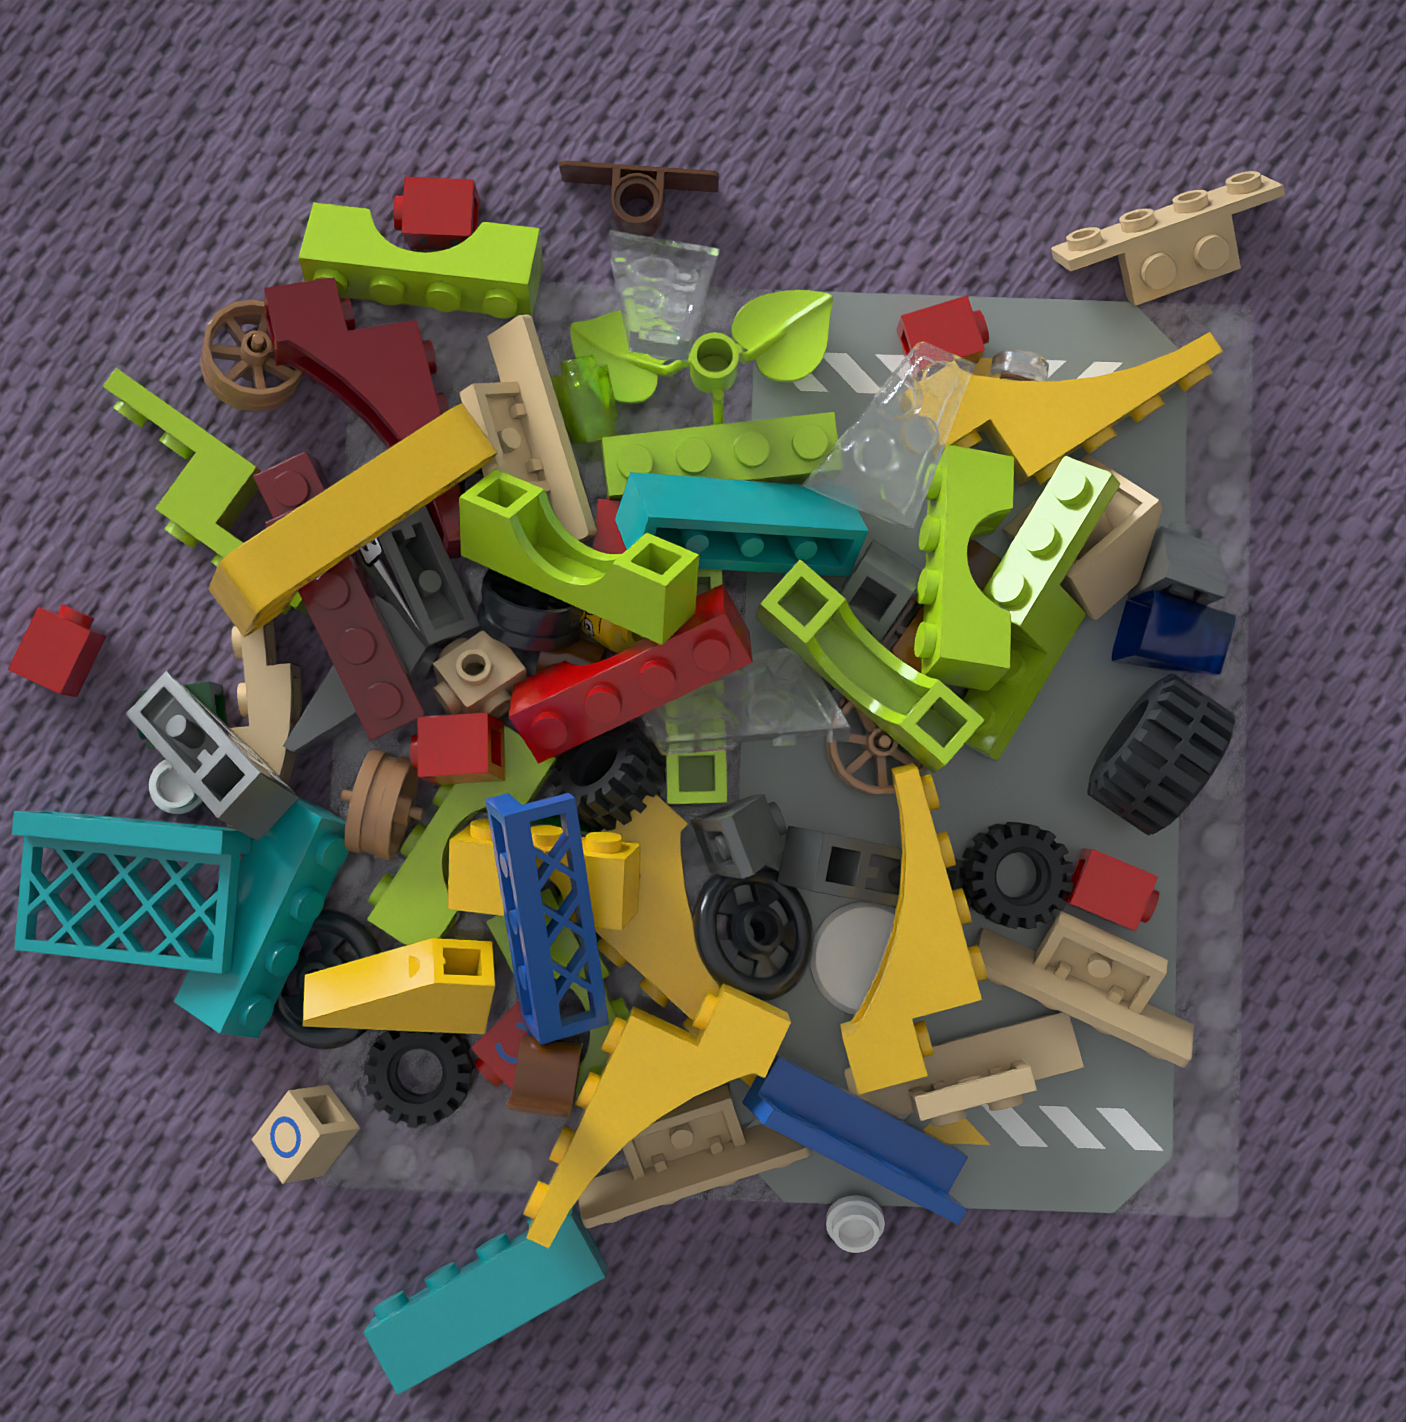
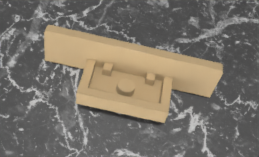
M1257 171L1238 173L1226 180V186L1209 192L1193 190L1179 194L1173 198L1172 205L1155 211L1152 209H1138L1128 212L1120 217V223L1101 230L1096 227H1090L1074 231L1066 237L1067 242L1051 248L1053 260L1069 271H1074L1118 255L1126 296L1129 302L1137 306L1241 269L1232 214L1285 196L1284 185L1261 175Z
M518 315L487 336L501 382L474 383L460 391L459 394L462 403L498 451V454L482 467L484 477L494 469H498L545 489L550 505L561 524L582 543L595 536L597 529L533 319L530 315Z
M1063 911L1059 912L1036 951L984 927L982 928L976 945L980 949L987 978L991 982L1005 985L1036 999L1049 1009L1064 1012L1091 1025L1103 1034L1113 1035L1145 1050L1149 1055L1157 1059L1167 1060L1183 1068L1191 1060L1194 1025L1148 1004V1001L1167 974V959Z
M1060 1011L932 1045L934 1055L923 1058L928 1074L927 1077L858 1095L851 1067L845 1069L844 1075L849 1092L897 1117L915 1112L920 1121L931 1118L933 1126H941L965 1119L967 1117L965 1109L988 1103L989 1110L991 1111L1020 1105L1024 1102L1022 1094L1037 1090L1035 1080L1084 1068L1071 1017Z
M723 1085L693 1097L658 1118L628 1142L622 1149L629 1167L593 1178L578 1199L581 1219L585 1228H592L605 1223H614L626 1216L660 1205L672 1204L681 1198L718 1186H728L737 1180L770 1169L786 1167L795 1161L809 1157L811 1151L810 1148L763 1124L742 1130L728 1085Z

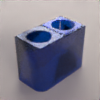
M1151 589L1128 598V600L1145 606L1126 600L1112 649V662L1166 676L1176 674L1185 681L1220 675L1222 673L1235 626L1236 615L1156 589Z

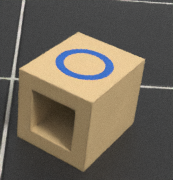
M324 1085L288 1090L251 1140L265 1158L269 1169L277 1175L282 1184L324 1176L359 1131L360 1127L331 1087Z

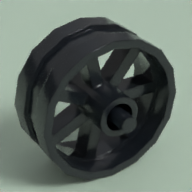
M487 570L482 582L481 593L483 598L479 604L477 618L480 628L491 638L507 646L528 651H554L567 648L578 641L582 632L580 617L583 615L584 610L497 571Z

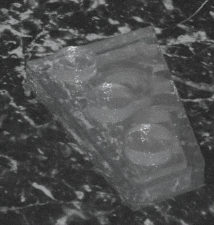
M609 230V256L629 351L648 354L659 360L677 359L688 361L718 270L719 248Z
M925 341L917 343L875 394L873 401L857 421L836 442L835 448L802 484V487L904 529H914L976 364Z
M785 644L752 655L753 663L641 715L660 755L733 750L736 744L740 742L772 740L773 746L795 745L796 738L827 736L828 742L849 741L851 727L820 674Z

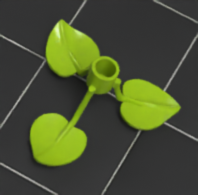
M786 290L759 296L745 304L736 314L731 327L733 340L727 335L718 332L704 334L695 341L691 352L683 351L681 358L669 365H664L672 352V340L668 330L657 317L640 310H619L591 320L574 322L570 327L571 343L576 361L589 383L603 396L619 403L635 404L645 402L656 391L658 375L670 377L686 367L690 368V376L694 385L699 390L712 394L713 425L724 424V391L728 390L736 379L738 362L748 364L755 360L756 367L761 375L775 382H796L811 375L823 360L827 348L833 297L827 293L811 290Z

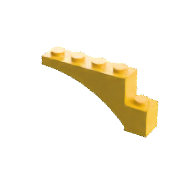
M1208 332L1182 348L1142 365L1101 376L1063 381H1014L979 376L958 371L951 361L904 391L898 406L935 461L948 444L970 449L975 448L983 441L979 435L983 431L998 454L1014 457V479L1020 487L1033 478L1041 486L1050 481L1064 456H1069L1081 447L1085 449L1088 455L1117 436L1112 427L1131 416L1137 424L1164 406L1165 402L1160 396L1176 385H1179L1184 393L1213 374L1208 365L1223 350L1211 332Z
M914 763L891 768L899 808L902 846L900 888L892 931L879 969L861 1006L851 1021L840 1024L842 1039L858 1095L927 1077L928 1074L923 1058L934 1055L925 1021L913 1023L912 1019L982 1000L977 982L988 979L978 945L967 947L962 925L972 923L963 889L952 890L946 868L956 866L947 831L936 833L930 811L940 808L931 774L920 776L919 770Z
M657 794L654 798L646 795L642 802L647 807L641 814L634 809L630 812L632 821L623 825L617 820L615 829L609 831L603 829L601 831L621 835L622 842L640 844L639 876L641 877L639 878L637 914L622 931L595 928V932L601 937L597 942V946L619 968H622L627 961L644 976L639 986L663 1008L672 1001L688 1016L682 1025L690 1033L698 1036L700 1029L692 1026L699 1006L707 992L717 996L721 986L712 978L703 965L694 939L693 917L686 893L681 853V831L689 823ZM752 1073L740 1077V1079L751 1087L757 1074Z
M723 983L717 996L707 992L699 1006L692 1026L700 1029L698 1036L632 1006L626 1021L615 1016L600 1049L610 1054L600 1075L591 1071L588 1073L574 1105L584 1109L575 1130L566 1126L562 1128L549 1157V1160L558 1164L548 1185L538 1180L525 1207L523 1215L532 1218L526 1238L549 1249L568 1212L593 1178L628 1142L658 1118L693 1097L734 1079L752 1073L765 1078L791 1024L788 1012Z

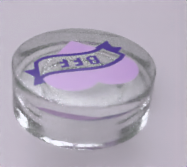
M1005 350L992 357L989 377L1014 381H1047L1049 363L1042 356L1033 352Z

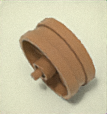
M252 299L233 302L217 311L206 326L200 358L204 382L214 395L235 409L255 413L274 410L291 400L300 387L304 374L297 369L293 371L284 365L276 366L275 360L272 359L274 358L271 340L266 334L268 328L264 315L263 301ZM252 324L259 327L257 331L254 330L245 334L239 325ZM227 330L239 347L212 343L218 334ZM212 358L238 361V363L226 375H223ZM265 371L285 382L277 387L266 388L264 380ZM242 377L247 381H253L254 388L240 386L235 382Z
M849 700L843 704L837 714L832 716L825 735L826 756L834 774L849 788L868 795L895 794L894 783L888 785L886 756L888 755L902 765L914 763L919 770L920 776L928 770L919 761L915 762L898 750V743L883 729L877 728L875 723ZM853 708L867 731L865 735L838 731L844 717ZM837 741L860 744L863 752L848 766L844 767L838 754ZM871 757L875 758L877 786L863 783L852 776Z
M371 749L366 755L353 791L343 790L341 795V801L350 803L345 826V847L347 851L359 854L368 852L375 854L376 858L393 861L399 853L411 819L422 820L424 809L415 807L419 782L418 770L414 769L410 757L400 755L397 758L390 756L389 752Z

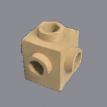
M482 630L468 640L467 638H459L442 650L438 657L439 660L433 663L438 685L432 689L436 698L449 715H456L458 713H489L496 718H500L510 710L513 685L527 678L526 668L509 646L491 638Z

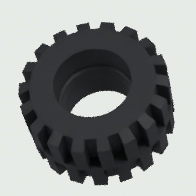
M1170 674L1162 678L1139 698L1111 735L1093 766L1089 777L1087 794L1144 834L1150 836L1173 823L1187 809L1218 767L1232 739L1236 720L1235 715L1176 674Z

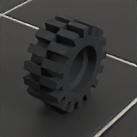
M628 721L565 751L568 754L566 759L557 758L554 767L560 773L552 775L551 784L556 787L552 792L554 797L566 793L574 796L578 818L587 826L600 831L601 827L607 831L616 828L617 820L623 825L632 821L630 815L632 810L635 809L640 814L647 807L642 802L646 795L655 797L659 789L653 784V781L663 780L664 770L659 766L664 764V757L659 753L660 749Z
M1020 822L996 823L988 827L989 832L986 834L978 833L972 839L976 845L973 849L966 848L962 856L968 859L966 868L960 867V878L966 879L967 885L961 888L965 897L972 900L973 903L970 906L976 913L984 915L985 919L993 923L1017 929V927L1027 930L1037 928V922L1047 924L1053 920L1054 917L1051 912L1054 909L1060 911L1064 909L1068 903L1061 899L1064 891L1072 893L1074 883L1067 881V873H1074L1073 862L1065 861L1064 855L1069 852L1064 844L1055 842L1056 835L1049 830L1040 829V826ZM1021 852L1033 861L1036 868V881L1028 893L1012 898L1005 895L999 888L996 873L1000 862L1006 856Z
M386 1030L379 1036L378 1041L371 1046L367 1054L370 1055L369 1061L364 1064L363 1075H368V1083L365 1085L367 1095L373 1094L376 1100L373 1106L379 1113L382 1110L390 1115L387 1120L398 1124L400 1121L406 1122L409 1128H418L421 1124H427L429 1127L438 1124L445 1117L448 1118L467 1098L466 1096L474 1082L472 1075L473 1070L476 1068L474 1064L475 1058L470 1056L469 1049L471 1046L468 1040L465 1039L463 1041L457 1033ZM413 1049H425L436 1055L442 1066V1079L436 1089L428 1093L418 1094L404 1087L399 1079L398 1066L406 1052Z

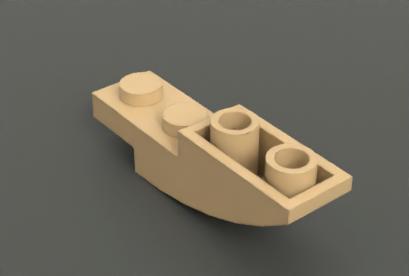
M273 620L246 637H243L237 627L233 626V651L237 660H243L245 682L239 683L237 688L238 706L242 717L249 718V726L230 729L263 758L288 785L296 753L283 747L301 717V667L291 663L278 664Z

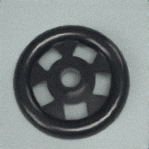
M767 865L754 875L744 879L722 876L715 873L702 888L695 905L693 917L694 939L703 965L720 986L724 983L762 1001L774 1000L785 995L805 975L813 952V925L803 897L797 888L777 883L779 871ZM750 885L754 902L738 905L734 889L739 886ZM776 900L782 906L788 922L784 925L779 914L769 907ZM718 914L728 917V940L718 938ZM749 925L754 931V938L751 935ZM779 945L788 953V957L780 969L769 960V956L775 952ZM737 954L746 960L754 962L751 976L744 974L734 967Z
M322 909L307 935L308 938L311 935L317 934L322 949L305 956L303 947L301 948L298 961L293 968L297 970L296 982L299 994L289 996L286 980L274 1005L272 1016L281 1030L294 1041L310 1048L329 1050L343 1047L355 1041L368 1029L303 1026L305 975L348 963L337 953V950L346 941L353 947L359 959L382 953L373 934L359 920L337 910Z

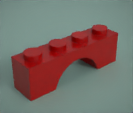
M721 584L696 596L695 614L663 645L644 637L630 648L603 661L588 665H573L563 660L514 684L508 717L539 764L753 663L750 631L726 588Z

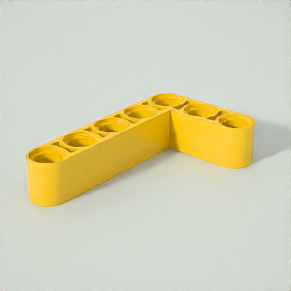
M461 403L234 549L218 564L208 589L242 636L246 637L281 614L288 607L300 588L472 475L494 458L498 451L465 405Z

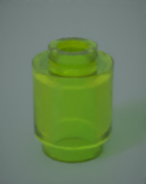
M586 355L559 362L561 372L552 375L551 380L565 428L570 433L572 444L601 440L602 437L616 435L614 421L619 419L608 365H596L594 355Z

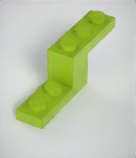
M115 368L103 385L104 388L119 398L113 408L141 428L148 419L165 431L159 441L187 461L195 452L155 509L170 519L165 530L192 549L201 541L214 550L217 554L211 563L218 566L224 557L244 543L231 534L229 529L259 488L253 476L262 471L132 378ZM299 592L296 593L288 607L282 612L286 615L291 607H294L304 614L308 613Z
M1064 456L982 591L994 604L1011 613L1010 669L990 691L970 688L963 701L985 720L964 745L997 762L1087 614L1060 584L1120 486V482L1112 473Z

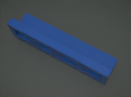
M509 793L485 799L522 1023L540 1045L609 1025L575 797L570 793L523 805ZM560 814L563 833L547 854L533 845L530 822ZM565 853L567 855L568 866L560 862ZM535 856L543 860L538 870ZM555 868L570 877L572 888L557 911L542 902L540 891ZM574 911L577 923L569 919ZM544 914L552 918L547 926ZM564 926L579 934L580 947L566 967L551 959L550 946ZM583 966H584L585 978H583L582 976L578 975L579 972L581 971V969L583 968ZM553 970L561 974L556 982ZM574 982L587 990L590 1010L561 1019L558 1003Z
M776 1053L766 1077L756 1076L742 1103L763 1125L957 1225L960 1224L967 1209L949 1194L952 1185L968 1158L959 1149Z

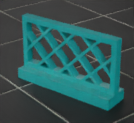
M14 811L12 835L24 836L14 950L218 974L231 972L240 854L251 853V837L235 828L55 811ZM43 848L55 849L68 867L52 884L41 871ZM74 851H82L84 853L78 858ZM101 853L106 854L119 871V874L103 889L100 888L86 869ZM125 856H132L136 858L131 863H129ZM152 859H158L172 878L155 895L151 893L137 874ZM177 861L189 863L184 868H181ZM204 864L220 865L218 891L206 901L189 878ZM76 878L91 898V901L74 916L59 896V893ZM127 883L143 906L125 922L109 899ZM179 888L196 911L177 928L161 904ZM49 905L63 927L49 940L37 939L38 913ZM98 910L115 931L100 946L95 945L82 928V925ZM151 915L167 938L153 951H146L132 931ZM202 920L214 935L212 958L198 957L184 938ZM71 936L75 943L65 941ZM123 942L127 949L117 948L116 946ZM174 947L179 955L168 952Z

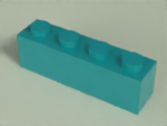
M630 472L615 518L627 550L645 533H649L699 554L698 569L788 573L799 560H802L818 575L849 577L869 532L846 488Z
M299 797L259 841L252 838L251 853L244 854L239 865L231 972L218 974L189 970L174 1003L219 1034L251 1038L260 1037L264 1026L272 1016L274 1005L289 973L298 961L299 952L315 919L322 911L324 900L335 876L348 856L349 851L345 847L346 820L310 800ZM208 929L197 952L198 957L212 958L214 935L210 929Z
M575 1204L568 1212L549 1249L527 1239L528 1231L512 1240L509 1239L506 1233H502L475 1250L479 1257L477 1260L461 1269L458 1268L455 1261L448 1263L424 1279L427 1288L409 1298L404 1290L399 1291L373 1308L376 1317L372 1318L363 1333L397 1396L606 1277L608 1264L588 1228L584 1227L581 1215ZM529 1218V1219L526 1221L529 1227H530L532 1218Z

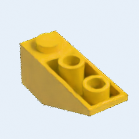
M431 938L306 974L304 979L303 1026L485 1034L495 989L492 941Z

